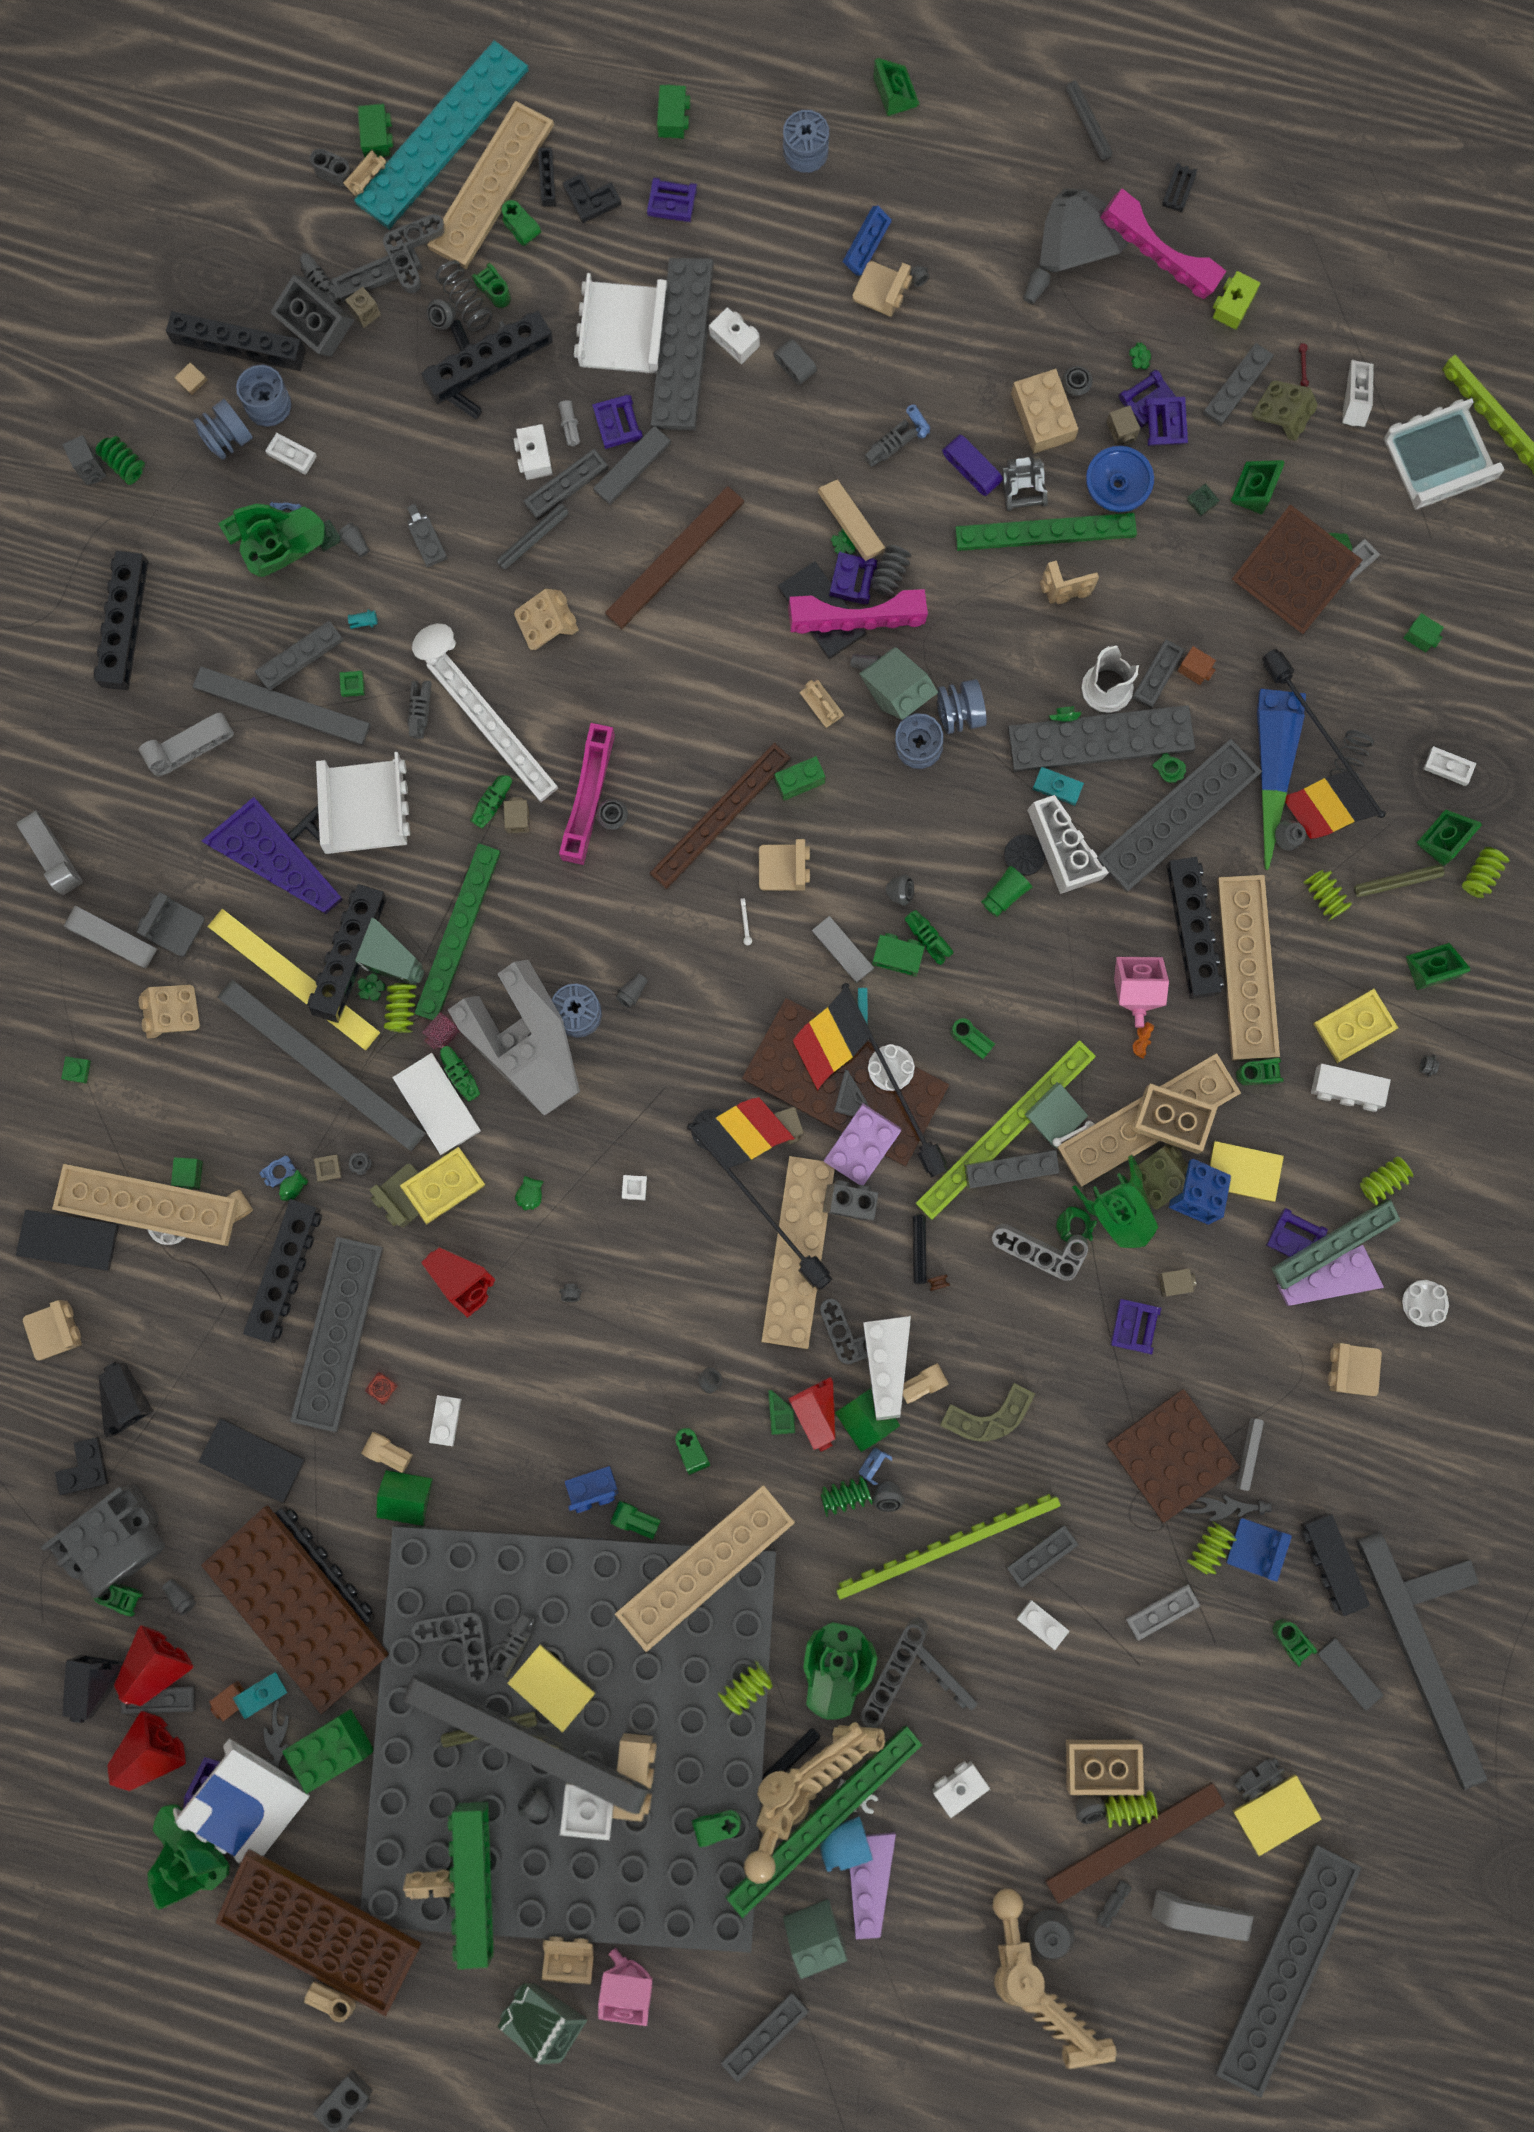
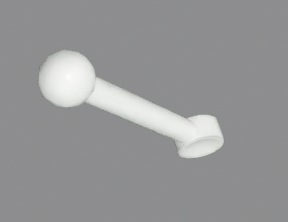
M742 898L740 900L745 933L743 942L745 945H750L752 938L749 936L745 898Z
M1087 1121L1085 1126L1061 1138H1054L1052 1143L1058 1147L1063 1141L1095 1124L1092 1121Z

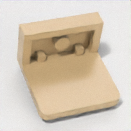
M868 262L853 293V301L892 317L895 308H899L902 303L904 289H908L912 281V276L910 275L911 266L902 263L897 272L876 262Z
M1056 560L1047 564L1045 572H1043V578L1040 580V585L1043 593H1047L1050 604L1055 602L1063 604L1076 596L1085 598L1091 595L1099 576L1098 573H1093L1063 582Z
M544 589L514 612L531 650H537L559 633L573 635L579 631L576 619L567 605V599L559 590Z
M796 839V845H761L759 847V888L761 890H805V883H810V869H805V860H810V846H805V839Z
M192 985L148 987L139 996V1007L143 1009L144 1015L142 1029L146 1032L147 1039L157 1038L162 1033L195 1031L200 1027L195 990Z
M54 1301L50 1303L51 1307L24 1316L23 1324L36 1360H43L82 1345L80 1340L81 1334L75 1325L73 1310L68 1301Z
M1343 1343L1334 1344L1330 1352V1361L1332 1362V1369L1328 1376L1330 1391L1376 1396L1379 1391L1381 1350L1351 1346L1350 1344Z
M549 1937V1941H543L545 1955L542 1981L591 1984L594 1950L593 1945L589 1944L588 1940L574 1939L573 1942H564V1938Z

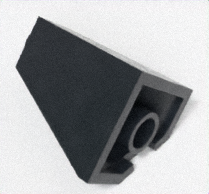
M113 1362L103 1369L104 1373L98 1376L103 1430L106 1438L114 1437L154 1412L126 1363L117 1364V1362Z
M82 1654L66 1660L62 1716L70 1717V1721L76 1723H84L85 1720L93 1717L113 1689L124 1662Z

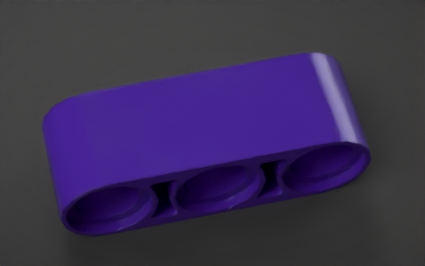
M959 434L942 449L945 458L983 496H987L1003 481L998 470L964 436Z

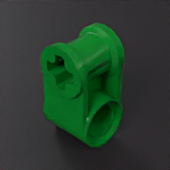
M509 200L503 204V223L522 246L528 244L541 233L537 222L528 215L518 202Z
M491 263L486 264V268L477 275L473 274L471 276L478 289L487 296L495 307L504 308L510 304L511 296L508 285Z
M1273 1058L1245 1063L1237 1069L1236 1079L1242 1085L1282 1083L1284 1079L1280 1075L1279 1067L1281 1059ZM1245 1068H1249L1253 1072L1252 1079H1248L1245 1076Z
M690 1428L680 1429L676 1434L675 1441L689 1476L710 1467V1462L695 1432ZM683 1433H686L687 1436L692 1435L693 1438L690 1439V1445L686 1446L685 1442L680 1443L679 1440L682 1439Z
M115 1583L109 1587L111 1590L109 1599L103 1596L93 1598L100 1605L111 1608L120 1614L134 1617L135 1606L139 1597H142L143 1592L133 1587Z
M1279 1619L1274 1623L1272 1628L1274 1636L1298 1667L1302 1665L1301 1662L1309 1655L1317 1653L1314 1645L1294 1623L1286 1619ZM1285 1626H1290V1634L1287 1637H1282V1629Z
M726 1810L694 1819L692 1825L698 1846L705 1847L735 1837L741 1825L739 1814L734 1810ZM727 1819H729L730 1823H734L733 1828L725 1825Z

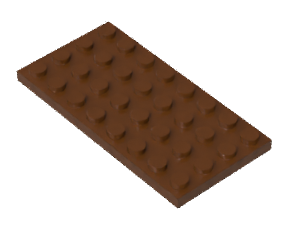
M785 998L742 1080L842 1133L853 1117L835 1113L834 1110L844 1072L848 1070L869 1107L902 1128L900 1134L884 1156L906 1167L920 1139L896 1091L883 1090L871 1080L868 1065L871 1056L875 1052L872 1044L867 1041L852 1059L828 1077L818 1091L793 1042L800 1030L814 1019L817 1014ZM915 1067L909 1084L900 1089L923 1134L949 1084Z
M268 1505L263 1507L201 1565L320 1714H323L390 1655Z
M248 1849L215 1921L219 1926L385 2017L422 1945L421 1942L251 1849Z

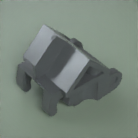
M1020 455L1019 459L1007 460V467H1003L1001 474L1006 511H1012V508L1034 505L1047 506L1044 463L1041 462V458L1039 456L1023 458ZM1034 487L1035 491L1040 492L1039 496L1012 499V495L1018 493V488Z

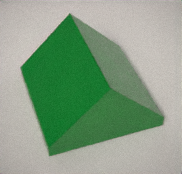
M877 58L874 61L873 78L887 116L919 106L920 104L906 66Z
M1283 460L1246 461L1230 501L1243 508L1263 514L1269 504L1285 462Z
M1445 809L1419 839L1417 844L1438 863L1445 866L1459 853L1482 824Z
M1450 943L1406 956L1417 990L1459 978L1470 972L1469 965Z
M872 1387L835 1412L861 1452L879 1442L900 1426L896 1418L876 1421Z
M386 1470L377 1494L376 1518L424 1526L433 1478Z

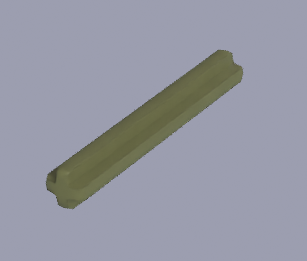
M1439 864L1357 884L1354 886V892L1356 897L1367 896L1441 878L1445 875L1443 866Z
M535 1712L509 1717V1719L527 1728L537 1725ZM461 1729L441 1735V1743L444 1748L479 1740V1738Z

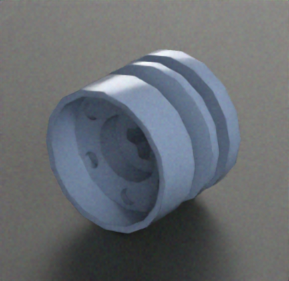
M800 110L787 118L783 126V156L786 163L796 171L810 173L818 170L825 164L828 157L829 126L826 119L820 113L812 110Z
M256 365L246 369L239 376L236 384L237 395L250 420L257 425L265 427L275 426L284 421L289 415L292 406L291 398L278 371L270 366Z
M222 399L212 407L216 418L212 419L205 412L202 414L207 422L205 426L198 418L193 420L201 439L210 451L219 456L221 460L227 457L221 449L223 446L231 454L234 452L230 441L234 440L239 446H243L253 438L225 399Z
M977 679L961 682L960 693H957L953 684L948 686V693L944 686L937 688V709L946 734L954 733V723L958 732L963 731V720H966L970 729L986 726V709Z
M916 713L907 716L900 722L895 736L896 751L900 760L905 765L914 769L930 767L939 760L943 752V731L935 718L927 714ZM919 740H922L923 745H921L920 748H917L916 743H918Z
M577 983L568 984L560 988L553 996L552 1002L563 1019L566 1035L575 1038L586 1037L593 1033L600 1025L602 1018L601 1005L594 992L587 986ZM574 1004L580 1007L578 1008L577 1014H574L573 1011H570L573 1009L572 1005Z

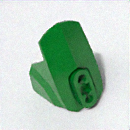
M256 503L233 511L237 528L242 537L239 551L249 572L258 577L267 576L284 568L323 544L325 535L324 522L305 506L287 513L270 505ZM258 555V559L253 561V557Z
M1133 1155L1128 1156L1131 1172L1130 1181L1119 1173L1117 1176L1121 1184L1105 1193L1100 1194L1098 1188L1094 1186V1196L1096 1198L1094 1202L1088 1200L1076 1185L1072 1186V1189L1087 1211L1098 1218L1109 1235L1121 1248L1145 1247L1158 1229V1224L1143 1187L1142 1173Z
M831 1622L821 1629L815 1630L807 1643L803 1666L808 1682L806 1705L812 1712L826 1720L840 1719L851 1715L856 1695L864 1691L871 1683L877 1663V1655L872 1642L866 1639L858 1627ZM840 1631L847 1633V1638L843 1641H840L838 1637ZM836 1656H841L842 1662L837 1664L833 1659Z
M167 1804L160 1809L152 1830L163 1844L161 1852L147 1872L148 1887L157 1910L175 1904L199 1890H213L230 1874L228 1862L223 1854L215 1848L213 1843L209 1841L203 1842L196 1837L194 1832L189 1829L184 1831L177 1826L173 1809L177 1808L180 1811L183 1809L175 1804Z

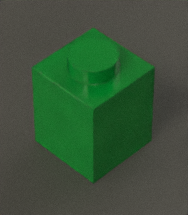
M1420 613L1403 639L1426 653L1431 646L1436 648L1443 638L1439 634L1444 627Z
M174 1157L171 1186L193 1190V1188L200 1189L203 1161Z

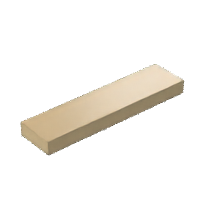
M838 479L819 487L818 494L864 560H869L884 553V545Z

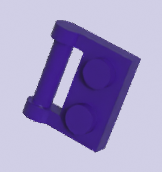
M653 177L647 216L691 222L697 194V184L690 183V185L666 182L661 181L660 178ZM659 190L688 194V196L661 193Z
M1157 369L1150 372L1146 379L1128 391L1124 390L1119 394V399L1125 407L1131 406L1141 428L1148 424V407H1145V399L1176 397ZM1154 384L1157 387L1156 390L1137 403L1133 402L1132 398ZM1157 406V417L1162 415L1161 406Z
M630 395L592 405L605 449L628 442H638L643 438L642 431L639 430L632 408L633 401ZM622 407L624 409L630 432L624 433L617 408Z
M1185 397L1145 399V407H1148V446L1188 443ZM1157 406H1161L1163 437H1158Z
M839 552L829 596L859 604H868L870 601V582L873 572L877 568L878 561L873 558L865 561L864 558ZM858 568L865 569L860 592H854Z
M1284 1208L1266 1246L1287 1257H1291L1326 1236L1328 1229L1323 1226L1318 1227L1292 1214L1291 1210ZM1286 1222L1315 1235L1313 1241L1284 1228Z
M1119 1299L1110 1345L1152 1355L1154 1331L1161 1308ZM1142 1312H1147L1148 1318L1142 1345L1136 1344Z

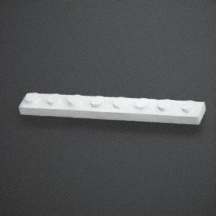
M446 653L438 657L435 663L426 664L427 668L540 803L558 789V786Z

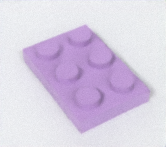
M862 1103L825 1157L824 1162L857 1184L864 1185L900 1134L902 1128Z

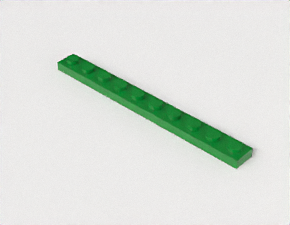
M904 1725L884 1744L883 1750L881 1749L879 1752H876L789 1835L788 1840H784L773 1850L771 1856L776 1866L775 1873L769 1881L757 1884L746 1876L725 1896L742 1918L922 1746L907 1726Z

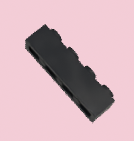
M552 147L538 148L543 207L556 206Z

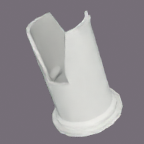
M1117 645L1108 646L1102 650L1097 657L1098 660L1095 666L1089 669L1083 678L1081 687L1083 698L1089 707L1097 712L1107 714L1118 712L1127 706L1133 695V682L1138 676L1139 665L1130 667L1125 660L1121 659V653ZM1105 670L1115 671L1121 675L1124 683L1117 684L1109 689L1107 693L1102 691L1096 684L1098 673Z

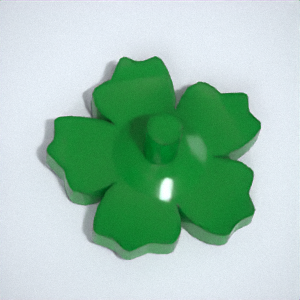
M1142 342L1136 343V346L1129 350V355L1133 357L1131 360L1133 363L1132 367L1147 370L1150 366L1151 352L1146 350V346Z
M843 529L838 532V536H832L831 542L833 547H836L834 552L837 555L839 552L845 553V551L850 555L855 553L856 547Z
M373 973L367 976V980L360 978L357 981L358 988L361 990L358 995L361 999L368 1000L371 998L373 1002L378 1001L381 996L380 992L385 990V984L381 980L378 981V975Z

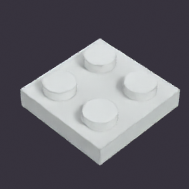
M566 1782L560 1835L610 1840L613 1804Z

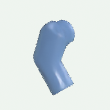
M910 405L906 412L917 428V437L925 438L930 432V426L917 406Z

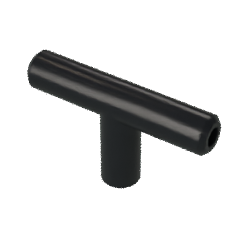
M318 805L287 834L292 841L306 829L320 841L319 828L313 823L319 817Z

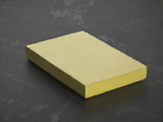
M1375 989L1313 1023L1337 1063L1398 1029Z
M1214 1141L1209 1166L1231 1175L1228 1193L1275 1202L1284 1156Z
M457 1147L401 1184L400 1188L427 1225L483 1188L485 1184L461 1149Z
M541 1644L508 1682L515 1691L562 1732L595 1694L591 1688Z
M1295 1774L1263 1792L1258 1798L1250 1800L1233 1810L1258 1856L1321 1820L1320 1815Z

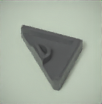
M845 1070L834 1112L853 1117L862 1103L868 1107L869 1105L849 1071Z

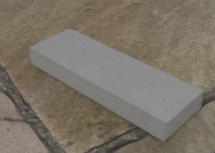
M830 916L812 930V933L856 984L874 969L871 963Z
M1250 1418L1240 1464L1241 1468L1239 1469L1236 1488L1250 1490L1264 1424L1263 1420Z
M1186 1584L1125 1619L1135 1638L1139 1641L1200 1607V1604L1189 1584Z

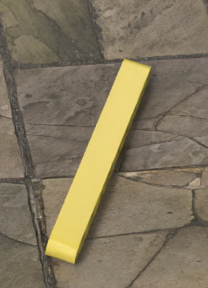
M221 909L207 926L307 1004L310 994L315 993L317 986L312 978L225 910ZM326 992L324 996L331 997L333 995L329 992ZM346 1005L339 1023L329 1021L364 1050H367L380 1034L377 1029Z

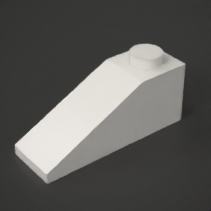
M1351 360L1343 406V423L1351 426L1365 427L1373 406V364Z

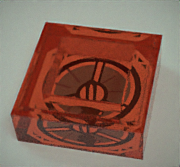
M378 1372L365 1389V1392L385 1405L399 1385L381 1372Z

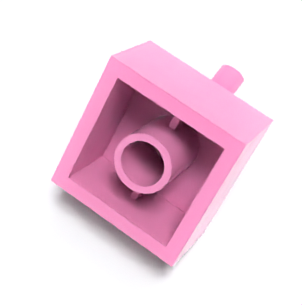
M1116 957L1114 983L1119 1005L1132 1011V1016H1135L1136 1028H1143L1146 1011L1166 1006L1169 979L1163 957Z
M615 1948L609 1953L615 1966L603 1973L598 2005V2019L647 2026L652 1978L642 1966L633 1960L623 1957Z

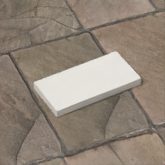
M430 1053L392 1077L441 1156L481 1132L433 1053Z

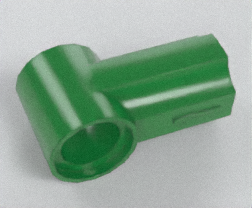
M958 1019L950 1028L953 1039L960 1041L982 1060L995 1045L994 1042L976 1029L968 1019ZM959 1024L965 1025L968 1030L967 1035H959L956 1031V1026Z
M620 1500L610 1520V1524L618 1528L634 1531L652 1540L661 1522L660 1519L643 1513L637 1507Z

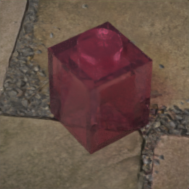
M440 1012L422 1033L427 1037L424 1041L435 1050L437 1046L440 1049L443 1046H448L460 1031L450 1019Z

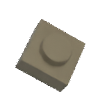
M339 1155L314 1159L318 1182L342 1178Z

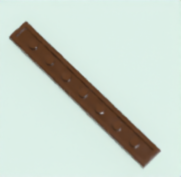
M727 486L610 606L605 615L622 630L744 504V500Z
M773 743L653 868L650 875L667 890L774 778V774L780 772L791 760V757L777 744Z
M1210 1782L1158 1813V1820L1153 1816L1151 1823H1148L1147 1820L1046 1879L1045 1882L1057 1903L1060 1904L1225 1806V1803L1214 1784Z

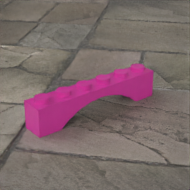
M1121 189L1113 196L1100 216L1109 228L1119 232L1124 240L1133 243L1140 249L1143 255L1152 258L1161 269L1171 273L1176 281L1185 284L1197 297L1205 299L1212 294L1226 273V270L1209 257L1187 256L1167 246L1148 225L1140 202L1124 189Z
M925 589L902 590L889 601L865 609L835 607L820 601L814 596L790 597L788 605L790 630L800 634L809 631L829 632L838 629L850 631L855 628L871 630L877 627L896 628L906 625L918 627L925 624L928 615Z
M595 723L590 724L578 789L559 852L562 861L581 865L585 863L615 738L613 727Z

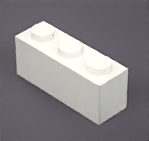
M1320 1064L1315 1070L1311 1094L1317 1095V1098L1320 1100L1331 1101V1098L1340 1100L1342 1105L1354 1106V1104L1362 1105L1364 1110L1377 1112V1109H1381L1386 1105L1391 1079Z

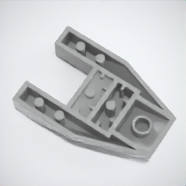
M515 961L499 972L498 976L522 1017L516 1023L500 1033L479 996L463 998L448 1009L459 1031L485 1059L543 1115H547L578 1094L580 1089L562 1017L530 961Z

